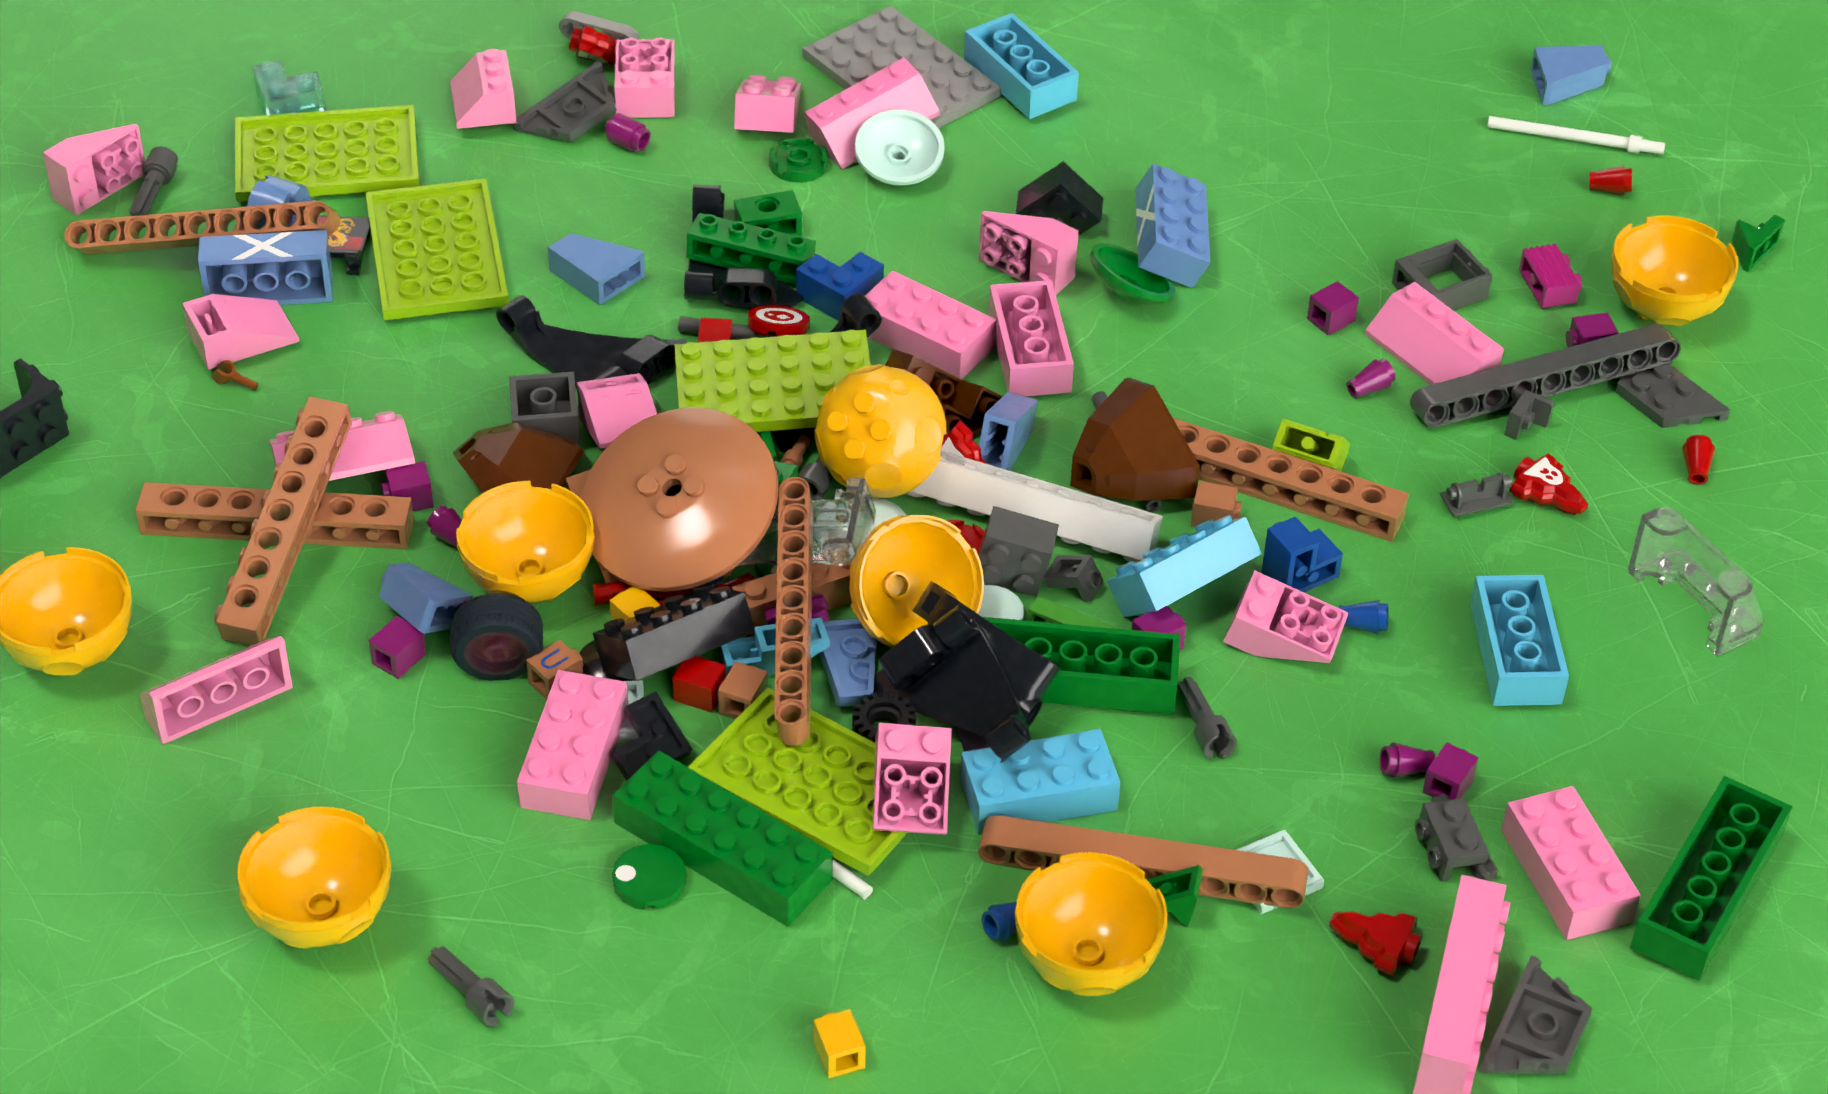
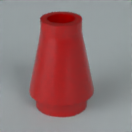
M1623 165L1589 172V190H1600L1624 195V192H1632V168H1625Z
M1693 435L1687 438L1682 451L1688 472V481L1692 484L1701 485L1708 481V473L1715 453V446L1709 437Z

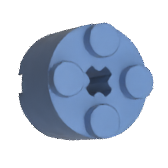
M266 175L267 180L264 182L259 180L255 184L247 206L315 200L309 197L306 186L272 175ZM296 214L289 217L287 227L295 223ZM266 217L259 220L257 224L258 229L264 227L267 220Z

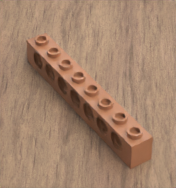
M309 396L305 408H300L296 419V430L293 435H289L285 444L284 459L282 463H278L275 467L272 488L270 491L267 490L263 496L259 519L255 518L251 525V538L248 546L243 547L239 554V567L236 575H232L229 578L226 599L223 605L220 604L215 612L214 622L223 640L250 646L265 640L352 425L348 404ZM270 546H276L272 549H266ZM265 574L260 578H254L257 575ZM247 603H253L252 605H250V606H248V607H242L243 605H245V604H247Z
M1173 418L1200 465L1199 480L1236 487L1239 493L1393 542L1405 517L1409 493Z
M144 482L135 510L140 534L250 541L251 525L255 518L259 519L262 512L263 496L267 490L270 491L271 489ZM324 492L304 544L408 550L414 524L411 497Z

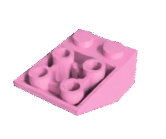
M635 38L616 40V114L620 113L629 118L675 117L674 39L655 38L637 40Z
M750 75L749 79H744L736 92L734 129L793 133L796 127L802 82H795L793 77H778V81L766 80V76Z
M137 124L66 138L43 152L52 198L74 215L80 214L144 175L142 169L145 164V158Z
M983 211L980 222L979 261L1022 282L1052 280L1055 295H1057L1075 278L1079 231L1053 218Z
M210 294L182 303L187 332L208 370L217 368L224 360L236 362L299 342L298 335L277 300Z
M640 373L576 382L580 420L598 447L604 450L631 426L657 414L647 382Z
M1254 570L1241 595L1223 642L1258 657L1330 663L1349 613Z
M879 723L875 738L873 830L947 834L951 728Z

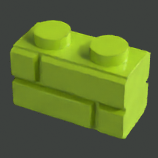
M1282 419L1272 449L1342 471L1351 443L1344 437L1332 433L1329 435L1325 431Z

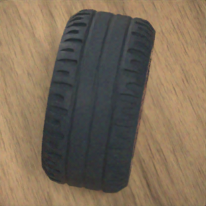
M485 594L468 600L457 609L451 621L450 650L457 666L464 672L483 680H510L527 673L526 660L543 650V623L539 612L526 600L509 594Z

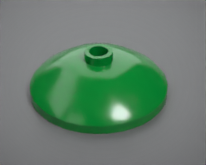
M1101 243L1093 247L1090 253L1092 265L1103 283L1112 290V294L1117 298L1137 303H1163L1173 297L1175 286L1172 281L1139 268L1138 254L1112 244Z

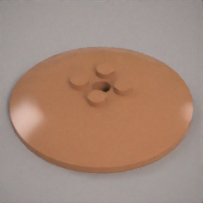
M681 408L653 415L631 426L613 440L601 453L588 474L581 499L587 505L593 519L594 545L592 554L608 573L616 579L636 588L668 592L704 585L738 566L762 540L771 524L778 501V475L773 457L758 433L742 420L730 414L707 408ZM674 485L682 486L681 491L677 495L666 496L670 487Z

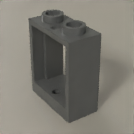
M1458 239L1396 260L1392 284L1397 290H1400L1416 282L1449 308L1456 310L1487 299L1492 274L1472 255L1470 250L1466 249ZM1451 269L1463 282L1438 290L1426 277Z

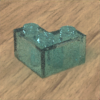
M281 60L252 66L256 93L264 115L326 111L324 91L317 72L287 77Z

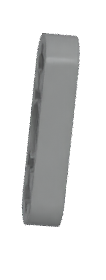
M578 11L567 12L559 23L561 33L570 40L575 27L583 30L585 26L593 29L599 28L604 34L617 40L627 38L640 40L638 32L629 25Z

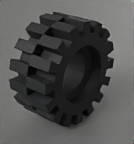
M883 691V697H878L877 692L871 693V700L864 696L861 698V704L856 703L854 706L852 731L875 743L878 728L873 726V723L890 721L894 724L916 726L915 708L910 706V701L907 698L901 701V695L895 693L893 698L889 697V692Z

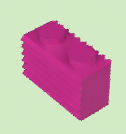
M1555 243L1523 249L1519 273L1524 277L1526 285L1531 289V293L1533 292V297L1535 296L1538 304H1540V308L1577 303L1578 294L1582 290V279L1578 273L1574 274L1571 269L1568 255L1562 254Z

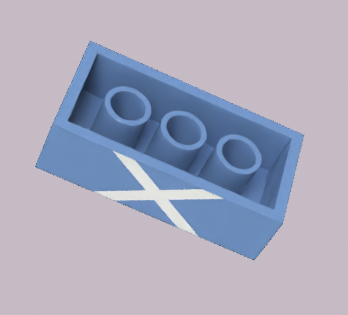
M1153 163L1135 188L1138 267L1193 288L1211 263L1206 184L1201 183L1195 178H1189L1176 173L1168 167H1161Z
M327 230L199 238L198 264L204 296L219 294L277 300L279 305L333 302V271Z

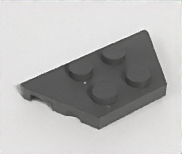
M597 61L518 116L516 123H513L514 130L573 142L617 111L601 63Z
M1669 363L1621 376L1616 388V393L1661 428L1674 427L1679 424H1700L1701 418L1716 416L1718 421H1725L1728 419L1730 412L1728 407Z
M1531 955L1485 1055L1480 1071L1485 1073L1566 1074L1590 1019L1592 1008L1582 998L1574 995L1570 991L1569 986L1559 977L1553 980L1540 968L1541 961Z

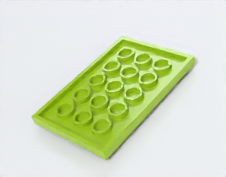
M414 105L235 117L236 201H248L255 184L259 180L263 182L267 180L266 175H272L306 186L309 197L335 194L346 195L349 193L419 186Z
M487 178L365 192L384 320L495 308L509 303Z
M866 330L674 344L679 409L707 408L718 410L742 420L755 432L816 427L822 401L827 392L853 370L871 365Z
M767 687L688 768L832 851L834 858L869 876L908 833L873 830L875 743L811 710V727L808 739L802 744L795 746L783 743L779 738L774 714L775 690Z

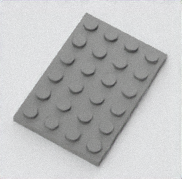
M892 6L803 48V58L845 90L896 61L905 58L920 73L939 109L940 115L930 120L937 128L1001 97V88L994 81Z

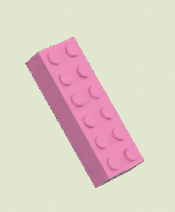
M1461 875L1413 1094H1470L1480 1054V1044L1482 1043L1486 1025V1015L1493 991L1492 986L1499 962V954L1497 953L1501 951L1505 933V925L1499 923L1506 924L1511 903L1504 901L1507 885Z

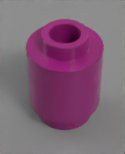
M618 113L614 117L609 118L605 125L607 140L634 152L637 150L641 152L650 141V130L646 129L644 124Z

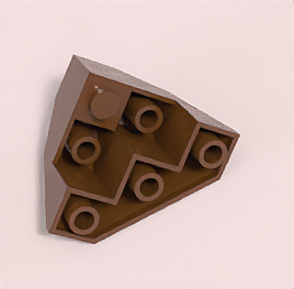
M892 349L885 365L907 370L921 378L931 387L942 405L946 419V431L948 433L959 421H962L973 432L972 438L981 434L985 413L1003 397L983 386L962 380L914 355Z
M1125 378L1088 418L1073 453L1070 486L1097 496L1134 501L1195 498L1200 465L1155 386L1132 378Z
M518 422L479 430L453 452L457 461L483 493L494 487L517 481H531V487L552 489V483L563 487L566 483V478L571 475L584 453L583 449L573 438Z

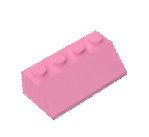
M902 58L809 109L805 114L810 137L819 146L821 144L825 147L828 156L842 170L858 161L855 153L856 136L860 127L872 116L888 110H908L921 114L931 120L939 116L940 112L920 73L905 58Z
M1416 282L1393 293L1365 332V335L1430 385L1501 366L1504 351L1503 347Z
M385 411L375 414V419L362 421L360 417L351 418L352 425L329 481L415 464L403 417L400 414L395 415L394 411ZM295 430L277 433L276 439L269 440L275 467L278 463H282L285 456L287 438L289 435H293Z
M282 636L266 639L140 693L145 719L162 745L293 688L285 640Z

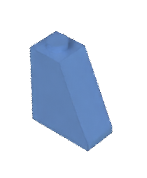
M1602 45L1535 47L1530 71L1542 105H1550L1604 86L1606 74H1609L1611 70L1610 57H1606Z
M573 233L548 247L550 271L598 305L603 304L645 277L644 253L637 249Z
M1007 392L985 413L979 447L981 448L982 459L987 464L1009 471L1012 470L1033 430L1038 400Z
M406 562L388 566L382 577L379 597L418 631L426 634L450 629L454 613L464 604V601L472 599L473 595Z

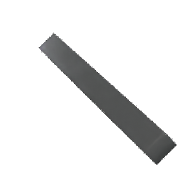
M1653 324L1422 387L1413 393L1410 399V406L1427 426L1432 428L1440 427L1512 407L1525 390L1542 397H1548L1668 364L1674 361L1680 354L1681 344L1662 325Z

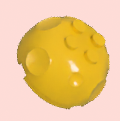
M1678 216L1646 217L1644 224L1631 228L1632 224L1630 223L1616 237L1611 256L1613 285L1622 301L1642 319L1653 320L1655 323L1663 325L1682 326L1703 316L1710 315L1724 303L1736 280L1739 262L1734 247L1731 243L1728 244V247L1716 237L1718 231L1701 222Z
M877 364L853 370L827 392L822 401L814 435L821 462L836 481L860 495L874 498H891L914 490L925 482L935 470L942 457L940 451L944 434L946 435V419L937 395L921 378L904 369Z
M531 481L506 483L482 493L465 508L460 527L456 531L457 548L465 570L480 588L489 594H509L524 599L530 604L553 600L581 579V575L587 567L593 551L594 524L591 512L584 501L572 491L552 483V489L531 487Z
M899 515L876 526L863 541L850 566L849 591L852 602L851 608L871 638H875L886 646L893 647L915 629L928 625L926 620L912 610L930 581L943 587L955 595L961 603L979 613L984 593L982 565L975 548L969 546L960 534L961 530L941 518L929 515Z
M66 547L67 553L45 556L44 551H40L19 560L0 575V645L19 664L50 675H76L99 662H104L127 635L132 614L131 589L127 575L112 558L91 549Z
M334 807L303 808L279 816V823L262 834L258 830L250 838L238 862L239 897L246 912L259 928L264 929L287 945L309 949L311 947L343 944L362 933L374 922V918L389 892L391 860L383 835L380 831L377 834L365 823L364 817L354 812Z
M1081 852L1059 856V862L1042 871L1038 867L1028 876L1019 891L1015 908L1017 937L1023 954L1042 976L1043 980L1060 990L1072 991L1076 995L1101 996L1115 993L1117 990L1140 979L1149 970L1160 952L1165 938L1167 908L1160 889L1156 891L1147 879L1144 878L1145 872L1142 869L1116 856L1096 852Z

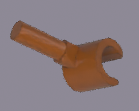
M229 360L222 361L218 366L220 370H215L212 375L213 380L219 384H226L232 380L253 390H256L259 383L236 372L235 365Z

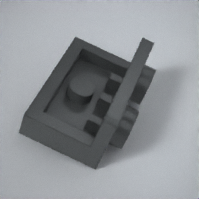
M1464 798L1423 803L1419 819L1415 821V832L1418 840L1423 841L1427 850L1428 863L1432 869L1436 870L1440 881L1449 879L1453 867L1487 863L1490 853Z

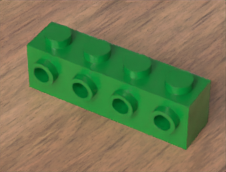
M699 213L687 232L686 258L725 268L767 269L776 275L777 280L796 284V269L815 255L816 241L799 235L774 231L770 228L748 225L741 221H732L711 214Z

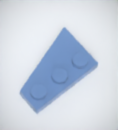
M859 619L825 621L824 625L830 640V647L820 652L819 657L837 707L854 706L856 703L861 704V698L864 696L871 700V693L874 691V663L877 640L870 637Z

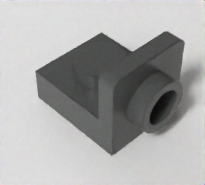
M1525 390L1509 413L1504 435L1516 440L1523 429L1529 430L1532 423L1546 428L1550 423L1554 402Z
M1057 555L1044 576L1048 588H1077L1084 602L1092 600L1103 581L1092 555Z

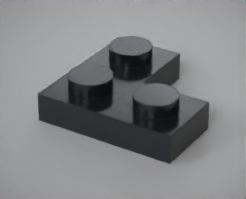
M656 691L625 706L624 713L639 738L613 750L611 757L626 781L658 750L676 761L691 754V746Z

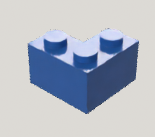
M859 252L839 267L822 256L815 254L796 269V291L804 297L805 303L839 321L842 306L850 296L858 293L865 296L884 279V264Z
M1295 516L1286 521L1278 522L1267 529L1261 573L1297 590L1306 592L1339 577L1343 553L1320 529L1310 532Z

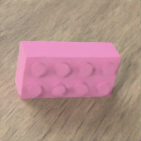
M893 270L865 295L878 310L882 318L879 328L868 338L890 349L914 355L960 379H963L995 348V318Z
M1052 280L990 285L988 314L996 319L995 343L1007 392L1022 396L1072 393L1074 363Z
M563 670L557 671L517 780L520 808L591 820L612 759V752L616 748L620 729L623 727L626 719L624 709L625 706L629 705L627 682Z
M1574 786L1507 803L1501 831L1566 941L1633 923L1641 895Z

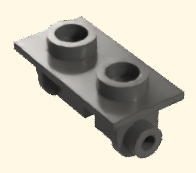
M1503 473L1482 478L1481 484H1478L1477 480L1452 483L1451 487L1447 488L1445 492H1440L1441 498L1453 517L1514 504L1512 497L1507 491V488L1512 487L1511 477Z

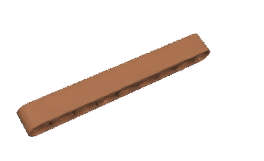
M307 201L79 220L67 226L64 237L69 246L84 254L91 255L199 246L200 237L316 230H327V235H330L337 231L340 225V217L333 208L322 201ZM326 212L327 217L325 221L317 224L318 216ZM296 214L295 223L287 227L289 217ZM266 217V224L261 229H258L257 224L259 220ZM236 219L235 228L228 232L229 223ZM203 222H206V229L201 234H198V227ZM176 224L175 233L172 236H168L170 227ZM147 227L145 236L139 239L140 230ZM117 229L115 239L109 241L111 232ZM87 232L86 240L80 244V237L83 233Z
M791 477L784 480L779 487L774 714L780 740L787 745L793 746L800 745L808 739L811 727L813 506L809 484L801 477Z
M998 815L990 816L985 820L978 849L979 857L987 863L1028 870H1036L1040 867L1041 871L1059 862V856L1081 852L1103 853L1122 858L1136 865L1145 872L1144 878L1146 879L1200 865L1203 872L1198 895L1256 904L1264 903L1265 905L1283 908H1296L1303 904L1309 872L1305 863L1293 858Z

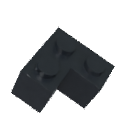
M1062 161L1018 191L1016 214L1053 219L1060 218L1066 225L1078 230L1079 236L1101 222L1103 197Z

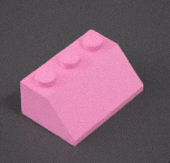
M488 49L484 52L476 53L450 81L457 129L516 123L514 92L506 50Z

